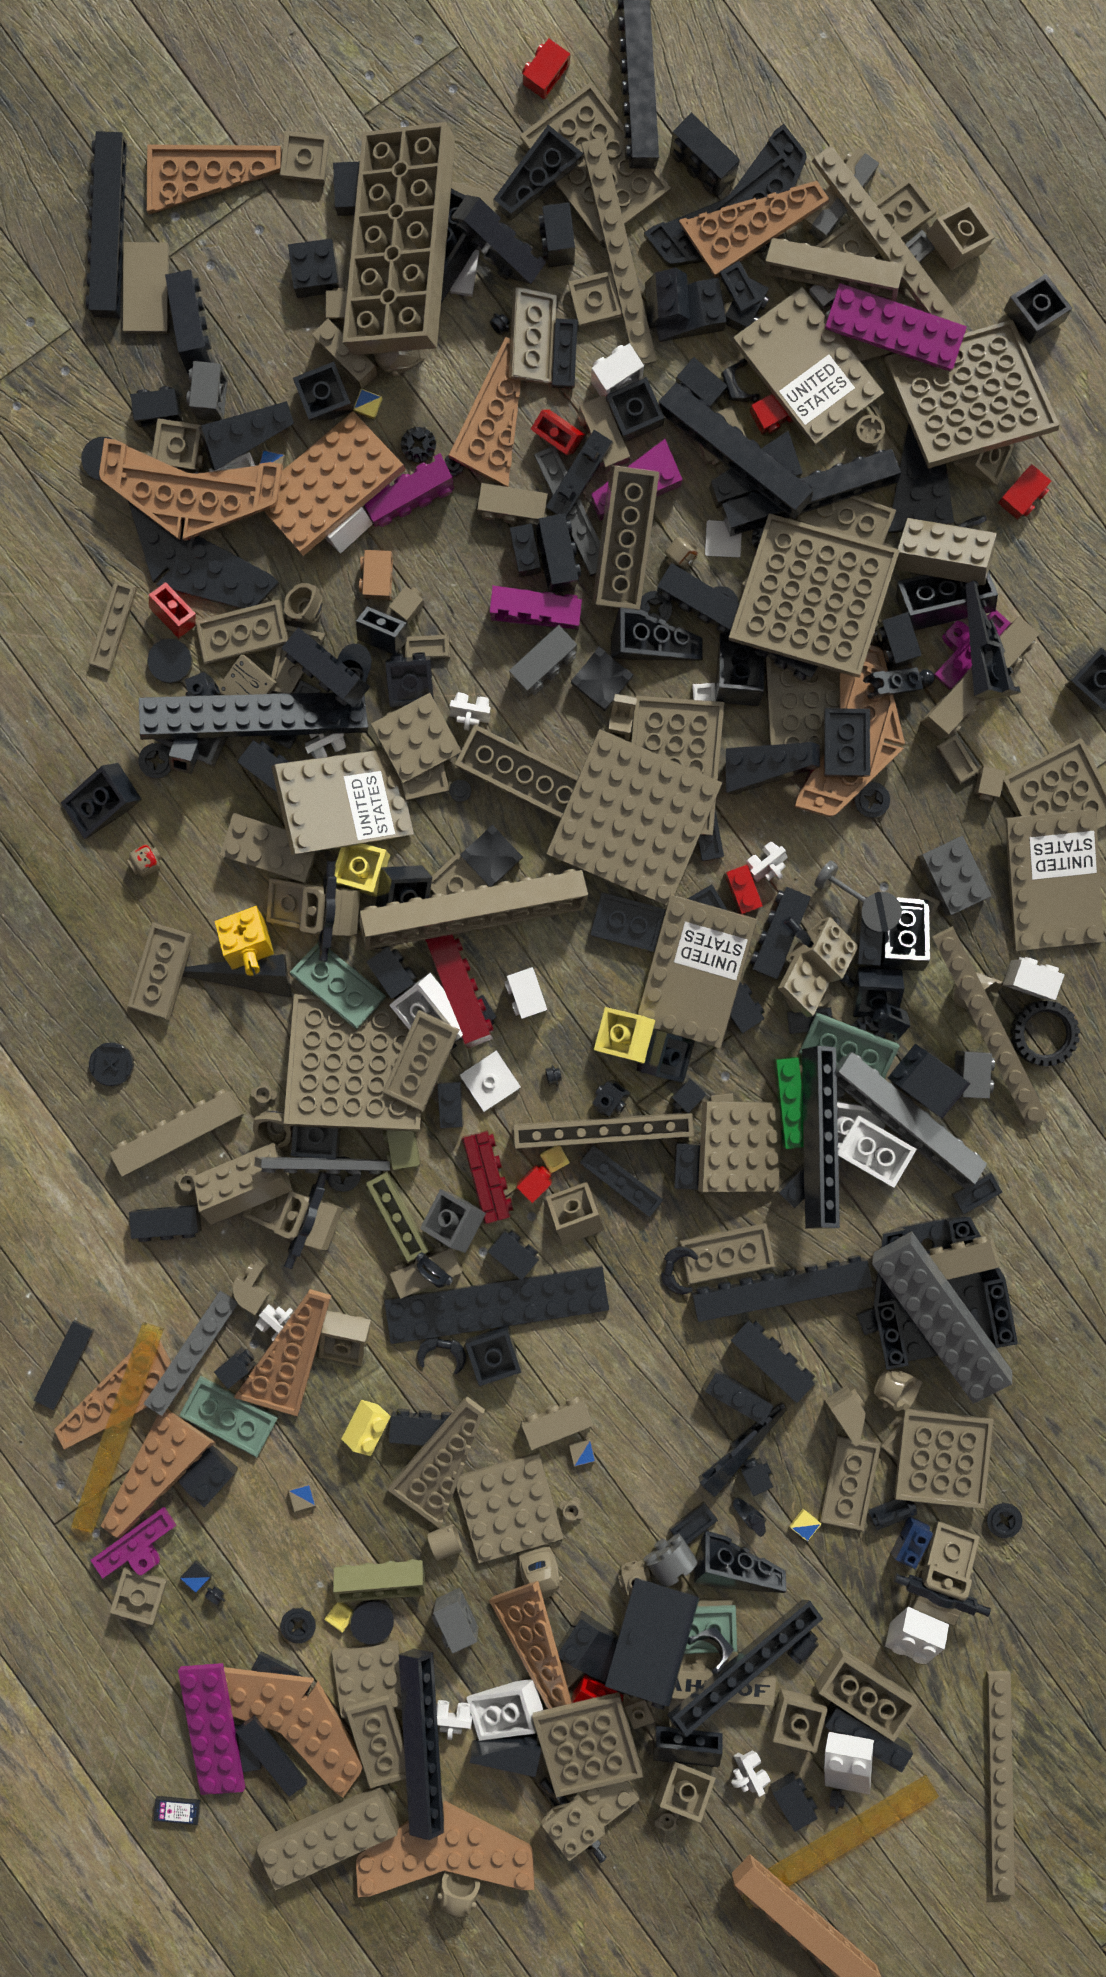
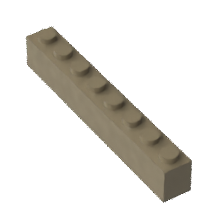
M691 1112L514 1124L515 1148L694 1136Z

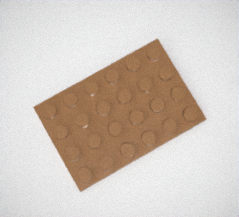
M353 411L282 471L278 502L273 508L267 509L264 512L304 556L404 472L406 468Z

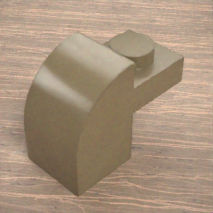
M615 694L608 724V733L629 741L637 698Z
M259 1260L254 1265L250 1264L244 1273L247 1278L239 1275L233 1284V1294L237 1303L254 1315L259 1312L270 1293L255 1284L266 1264Z

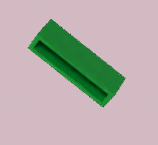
M799 1058L774 1059L777 1097L781 1111L783 1147L785 1149L804 1147L803 1093Z

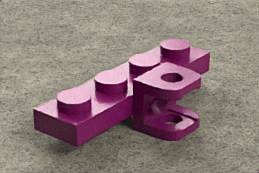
M997 610L987 615L988 620H993L999 636L1011 624ZM956 621L942 635L943 642L954 653L934 674L935 678L949 690L972 667L969 627L961 621Z
M163 1507L91 1559V1562L102 1579L127 1561L138 1575H143L160 1562V1556L152 1543L177 1525L166 1508Z

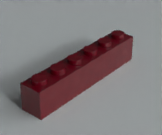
M453 934L426 939L445 993L463 1034L462 1038L466 1047L471 1048L493 1039L491 1032L494 1031L490 1019L486 1020L483 1012L487 1010L482 998L478 999L475 992L479 991L475 979H470L468 971L471 968L467 958L462 959L460 951H463L460 939H455Z

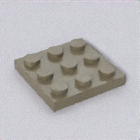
M430 693L371 723L374 732L403 784L461 753L460 747Z
M398 1640L332 1650L341 1718L347 1717L346 1706L390 1695L394 1710L402 1709Z

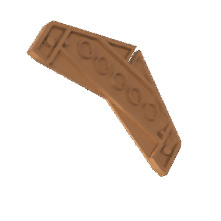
M104 438L99 475L106 485L179 540L182 522L185 520L182 538L185 541L273 508L279 498L283 465L268 462L261 463L259 466L192 474L130 448L122 442Z
M872 645L869 646L860 678L840 673V708L870 709V776L824 777L823 755L820 760V767L814 769L798 794L794 805L795 808L825 817L835 816L904 749L884 742L885 740L901 746L905 745L894 696L869 699L867 695L874 692V687L870 683L863 682L864 677L871 673L887 672L884 654L880 648Z
M224 1667L233 1717L247 1721L255 1715L265 1728L280 1732L335 1793L344 1797L361 1773L363 1764L355 1744L319 1681H317L308 1696H306L305 1693L314 1678Z
M444 1800L443 1834L431 1840L409 1835L408 1820L399 1826L397 1836L359 1852L356 1859L358 1897H370L442 1871L520 1890H534L533 1850L527 1842Z

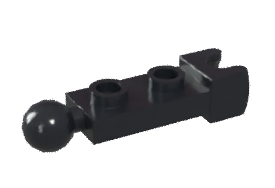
M918 667L887 672H874L864 677L863 682L873 685L874 692L869 693L867 697L869 699H876L883 696L917 692L923 689V687L931 686L934 683L935 675L928 669L922 670L919 673Z

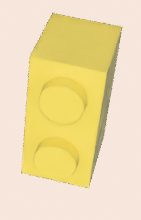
M361 1400L342 1440L353 1452L371 1456L391 1416L378 1404Z

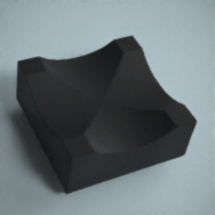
M598 647L571 680V684L603 711H606L614 701L615 694H620L633 678V674L616 662L602 648Z
M493 824L460 854L489 887H493L523 859V856Z

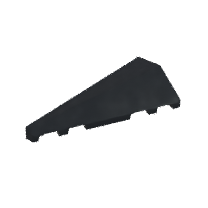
M973 580L966 584L974 696L991 699L1021 693L1020 687L1014 686L1010 676L1014 672L1012 667L1007 668L1005 649L993 620H988L984 611L987 604L985 600L980 601L977 589L979 584Z
M286 954L272 955L257 960L260 972L256 974L254 968H252L253 976L246 974L245 966L232 970L227 961L188 966L184 968L182 975L183 977L283 997H292Z
M782 1402L771 1410L763 1425L758 1422L752 1425L730 1443L732 1450L698 1476L699 1482L714 1497L717 1496L787 1411L786 1406Z

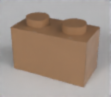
M365 550L364 557L361 556L360 570H364L363 579L359 580V592H363L365 599L391 600L392 551Z

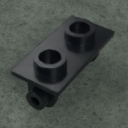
M893 1499L868 1509L876 1531L917 1515L914 1502Z

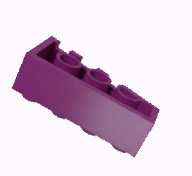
M665 439L628 466L630 468L659 472L656 497L681 487L682 477ZM608 482L591 495V502L599 521L604 518Z
M441 453L434 456L435 461L431 464L423 462L416 466L417 469L413 474H402L394 480V485L390 486L388 484L364 504L375 527H384L392 522L391 519L397 516L405 517L412 512V509L418 506L420 508L426 507L432 503L431 500L437 497L444 498L452 493L451 490L454 489L453 479Z
M492 585L490 617L491 621L557 627L560 625L561 628L579 630L582 599H578V596L571 594L558 596L551 592L539 593L531 590Z

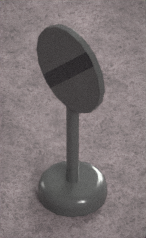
M829 861L820 871L814 886L822 890L832 882L863 902L862 918L870 929L877 932H886L893 929L899 923L902 916V907L894 895L887 892H876L865 898L835 878L838 865L834 861Z

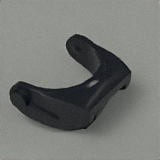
M745 358L726 368L721 373V376L727 385L726 390L729 394V400L756 402L759 400L760 395L745 393L738 387L735 380L736 369L749 364Z
M423 1252L415 1257L417 1260L414 1268L437 1288L449 1286L452 1283V1277ZM422 1265H423L431 1274H433L434 1276H436V1277L439 1278V1279H436V1278L432 1277L431 1275H429V1274L424 1270V1268L422 1267Z
M735 1498L732 1501L735 1510L747 1526L759 1537H762L766 1533L765 1522L767 1519L743 1499Z
M716 1627L709 1628L696 1636H690L687 1642L689 1645L696 1641H705L717 1649L720 1654V1664L711 1672L713 1675L720 1673L726 1660L734 1650Z

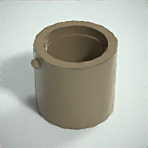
M875 415L862 417L852 433L854 445L862 452L870 451L877 447L885 433L883 421Z
M453 1523L427 1535L431 1550L437 1561L463 1551L460 1536Z

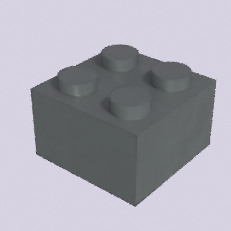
M193 361V369L190 368L189 370L191 391L187 392V405H189L197 419L210 421L224 419L228 377L224 369L218 363Z
M956 1050L955 1072L970 1083L961 1097L990 1098V1093H993L994 1090L991 1071H994L995 1059L992 1058V1053Z
M440 1189L420 1229L448 1247L466 1253L486 1213L456 1194Z
M461 1588L436 1598L432 1619L437 1628L440 1627L443 1632L441 1637L445 1647H450L453 1654L476 1643L479 1627Z

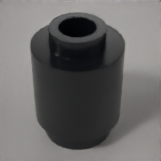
M809 1631L789 1648L787 1654L796 1663L801 1665L803 1661L806 1662L819 1646L817 1642L818 1637L812 1631Z

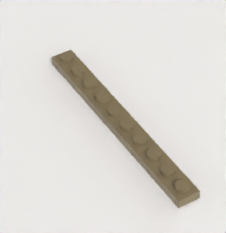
M604 138L585 141L581 143V148L584 153L587 173L622 311L628 343H630L643 365L656 363L657 359Z
M832 145L814 157L812 163L885 261H894L904 265L901 282L921 309L926 313L965 325Z
M953 926L932 936L990 1053H992V1057L995 1059V1063L1027 1127L1048 1118Z
M987 1671L992 1895H1015L1011 1674L1009 1671Z

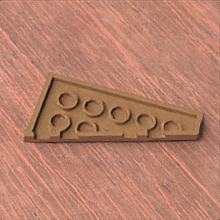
M147 145L148 215L279 173L282 161L281 146Z
M505 337L448 455V458L504 487H509V473L512 462L511 457L521 380L509 378L511 339Z
M155 1329L54 1429L63 1449L147 1408L144 1405L145 1400L171 1364Z
M168 1409L163 1416L158 1414L101 1527L116 1538L122 1537L139 1520V1517L147 1509H150L155 1504L154 1502L161 1495H164L186 1473V1469L193 1462H196L202 1456L201 1454L215 1442Z

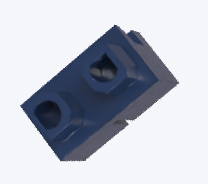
M910 1517L907 1518L900 1532L902 1536H898L890 1553L895 1560L916 1570L933 1533L930 1531L929 1525Z

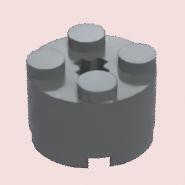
M676 1534L668 1541L665 1539L659 1540L654 1545L655 1550L643 1559L657 1581L664 1587L677 1583L679 1581L677 1579L678 1576L683 1573L686 1577L697 1565L694 1554L680 1534Z

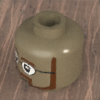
M686 536L683 538L676 537L665 550V554L668 557L666 562L669 565L672 563L686 570L697 558L698 553L696 549L698 547Z

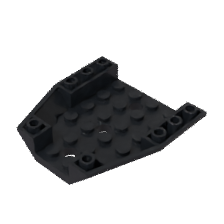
M971 1217L941 1218L900 1226L885 1232L882 1235L881 1248L911 1231L920 1243L924 1239L929 1238L933 1243L931 1249L942 1247L943 1250L952 1248L951 1244L964 1241L965 1244L973 1243V1239L981 1237ZM999 1267L947 1280L996 1348L1018 1344L1006 1279ZM877 1273L873 1304L886 1369L909 1366L908 1361L938 1356L886 1282Z

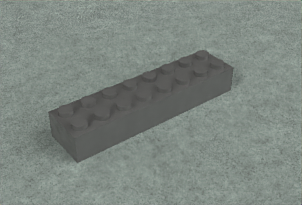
M912 1231L874 1252L872 1265L973 1404L1012 1385L1011 1368Z

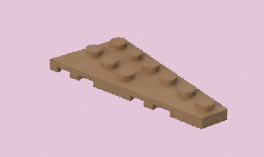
M818 181L790 188L789 191L776 194V192L768 194L765 198L757 200L754 198L723 207L719 211L708 214L705 212L691 219H680L679 224L716 278L719 276L720 271L738 261H742L769 243L772 238L778 237L828 204L829 198Z
M312 1289L307 1292L239 1388L234 1398L298 1416L331 1295Z
M535 1581L493 1596L489 1602L547 1708L571 1704L539 1582Z

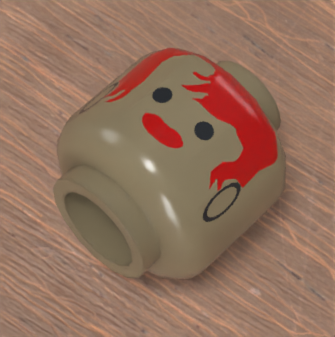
M144 844L129 853L130 859L127 862L135 875L139 874L141 877H146L160 868L159 860L162 857L156 847L151 849L149 845Z

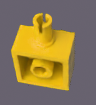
M257 906L215 921L223 956L232 970L245 966L247 975H254L252 968L258 974L260 968L257 960L271 956L274 952L265 920Z

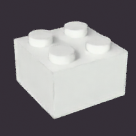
M630 343L626 346L620 345L612 351V355L606 359L602 357L593 364L591 383L600 396L604 395L606 397L611 392L643 378L644 365Z
M1019 957V960H1011L1003 982L1004 986L1043 1000H1056L1064 978V974L1058 972L1059 968L1047 964L1046 966L1037 965V960L1028 957Z
M533 967L507 976L508 981H505L508 994L513 993L516 1002H513L512 1006L516 1016L520 1014L521 1018H525L547 1010Z
M907 1607L890 1622L885 1647L892 1649L896 1654L913 1658L917 1663L927 1664L944 1650L949 1624Z

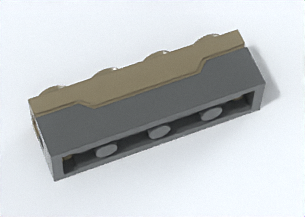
M857 148L853 154L849 153L844 159V163L861 186L865 188L876 173L879 162L864 153L860 148ZM830 186L827 190L823 188L829 198V203L805 218L802 226L804 230L820 242L831 234L848 211Z

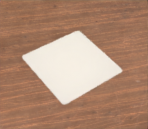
M708 520L705 555L740 557L741 534L730 537L724 521Z

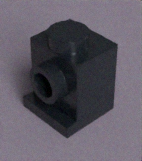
M885 1002L873 1015V1020L877 1022L878 1028L883 1032L893 1034L894 1039L897 1041L911 1026L908 1012L888 1002Z

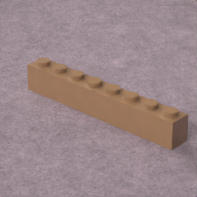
M749 1854L732 1872L733 1886L737 1892L749 1897L750 1902L757 1909L761 1908L764 1910L767 1917L773 1923H779L789 1937H795L805 1951L810 1950L815 1959L821 1965L826 1964L835 1977H881L877 1965L752 1855Z

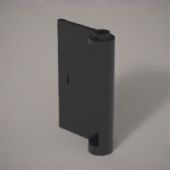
M635 1578L605 1687L651 1701V1706L664 1710L665 1706L670 1707L700 1597Z

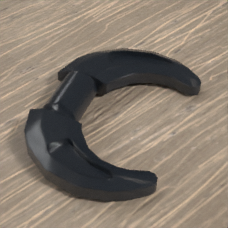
M676 1247L668 1251L664 1257L666 1262L664 1272H661V1278L669 1291L684 1295L692 1292L693 1289L691 1287H683L677 1283L674 1275H672L674 1262H677L681 1257H691L698 1260L699 1256L690 1248Z
M434 1337L428 1338L421 1343L417 1351L420 1367L423 1368L425 1366L424 1359L427 1353L435 1350L437 1346V1348L450 1350V1353L456 1358L457 1366L454 1374H458L464 1368L466 1352L458 1341L453 1339L451 1342Z

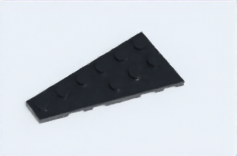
M907 421L908 425L899 465L901 475L899 482L896 483L892 509H895L896 513L887 534L903 532L907 518L946 525L954 523L946 463L931 468L927 467L909 421Z

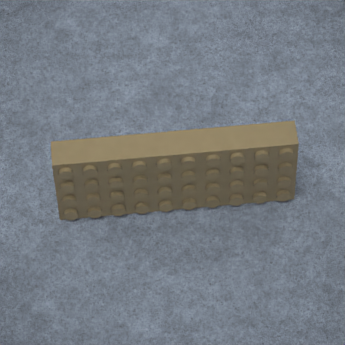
M446 122L368 131L362 134L342 342L353 355L437 348L456 138Z

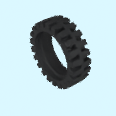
M1037 1001L1024 1006L1016 1014V1019L1011 1024L1013 1025L1010 1030V1034H1012L1011 1042L1014 1044L1015 1051L1025 1061L1034 1065L1054 1066L1063 1063L1065 1059L1072 1056L1071 1053L1073 1051H1076V1044L1080 1040L1078 1037L1080 1028L1077 1026L1079 1023L1074 1018L1075 1015L1066 1006L1053 1001ZM1047 1011L1061 1018L1065 1025L1066 1038L1058 1051L1049 1055H1040L1028 1047L1025 1042L1024 1029L1032 1016L1039 1012Z

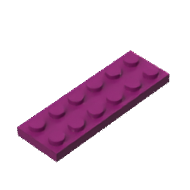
M840 283L824 329L951 372L967 326Z
M223 1663L181 1666L178 1674L200 1794L243 1792L245 1782Z

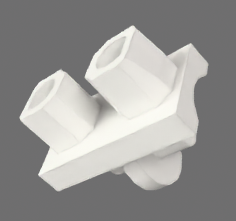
M458 692L454 701L451 700L450 717H456L457 722L465 723L464 730L468 731L470 724L479 726V722L489 723L491 708L489 707V699L477 697L476 705L468 703L469 696Z
M344 733L309 734L311 738H316L305 743L307 752H311L315 759L327 757L323 746L328 743L332 744L335 752L346 748L343 738Z
M769 842L763 848V852L768 856L761 861L756 855H753L746 861L756 882L764 876L768 881L774 876L778 880L783 878L780 871L786 868L783 863L788 858L785 853L786 850L782 846L778 847L773 842Z
M268 1305L259 1315L260 1318L256 1323V1327L265 1332L271 1326L276 1331L271 1338L273 1341L290 1318L289 1315L293 1310L289 1308L285 1312L280 1307L275 1310Z
M438 1700L436 1706L437 1722L440 1725L439 1732L448 1733L447 1740H452L453 1733L461 1734L462 1728L471 1729L472 1715H470V1704L458 1703L457 1713H449V1702Z
M750 1751L745 1755L739 1752L733 1757L739 1768L733 1771L735 1774L731 1781L733 1787H741L743 1792L750 1789L752 1793L756 1792L759 1797L765 1794L763 1788L771 1780L763 1769L757 1773L754 1772L753 1768L761 1763L758 1754L754 1751Z

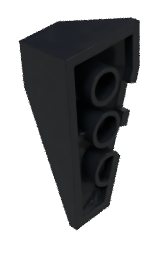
M619 608L611 633V657L627 660L701 661L703 660V638L680 627L671 626L665 620L656 619L643 610Z
M709 1531L703 1533L696 1556L697 1565L694 1568V1583L722 1589L773 1593L786 1592V1571L765 1558L760 1559L749 1553L750 1550L748 1548L737 1546L731 1542V1538Z

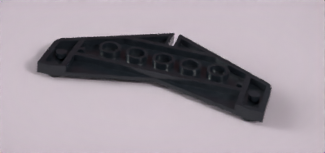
M782 124L773 132L767 144L727 197L667 223L662 222L652 226L644 233L645 239L663 262L670 267L704 262L680 226L679 220L698 217L699 214L705 212L708 214L719 211L723 207L754 198L756 200L765 198L768 194L775 192L779 194L789 191L790 188L796 186L805 165L806 151L786 125ZM771 241L766 244L768 249L770 247ZM765 246L761 247L752 254L765 252Z
M128 501L153 583L170 569L156 584L158 587L166 582L176 592L244 609L261 604L280 584L271 574L200 536L184 541L182 538L185 520L182 522L179 540Z

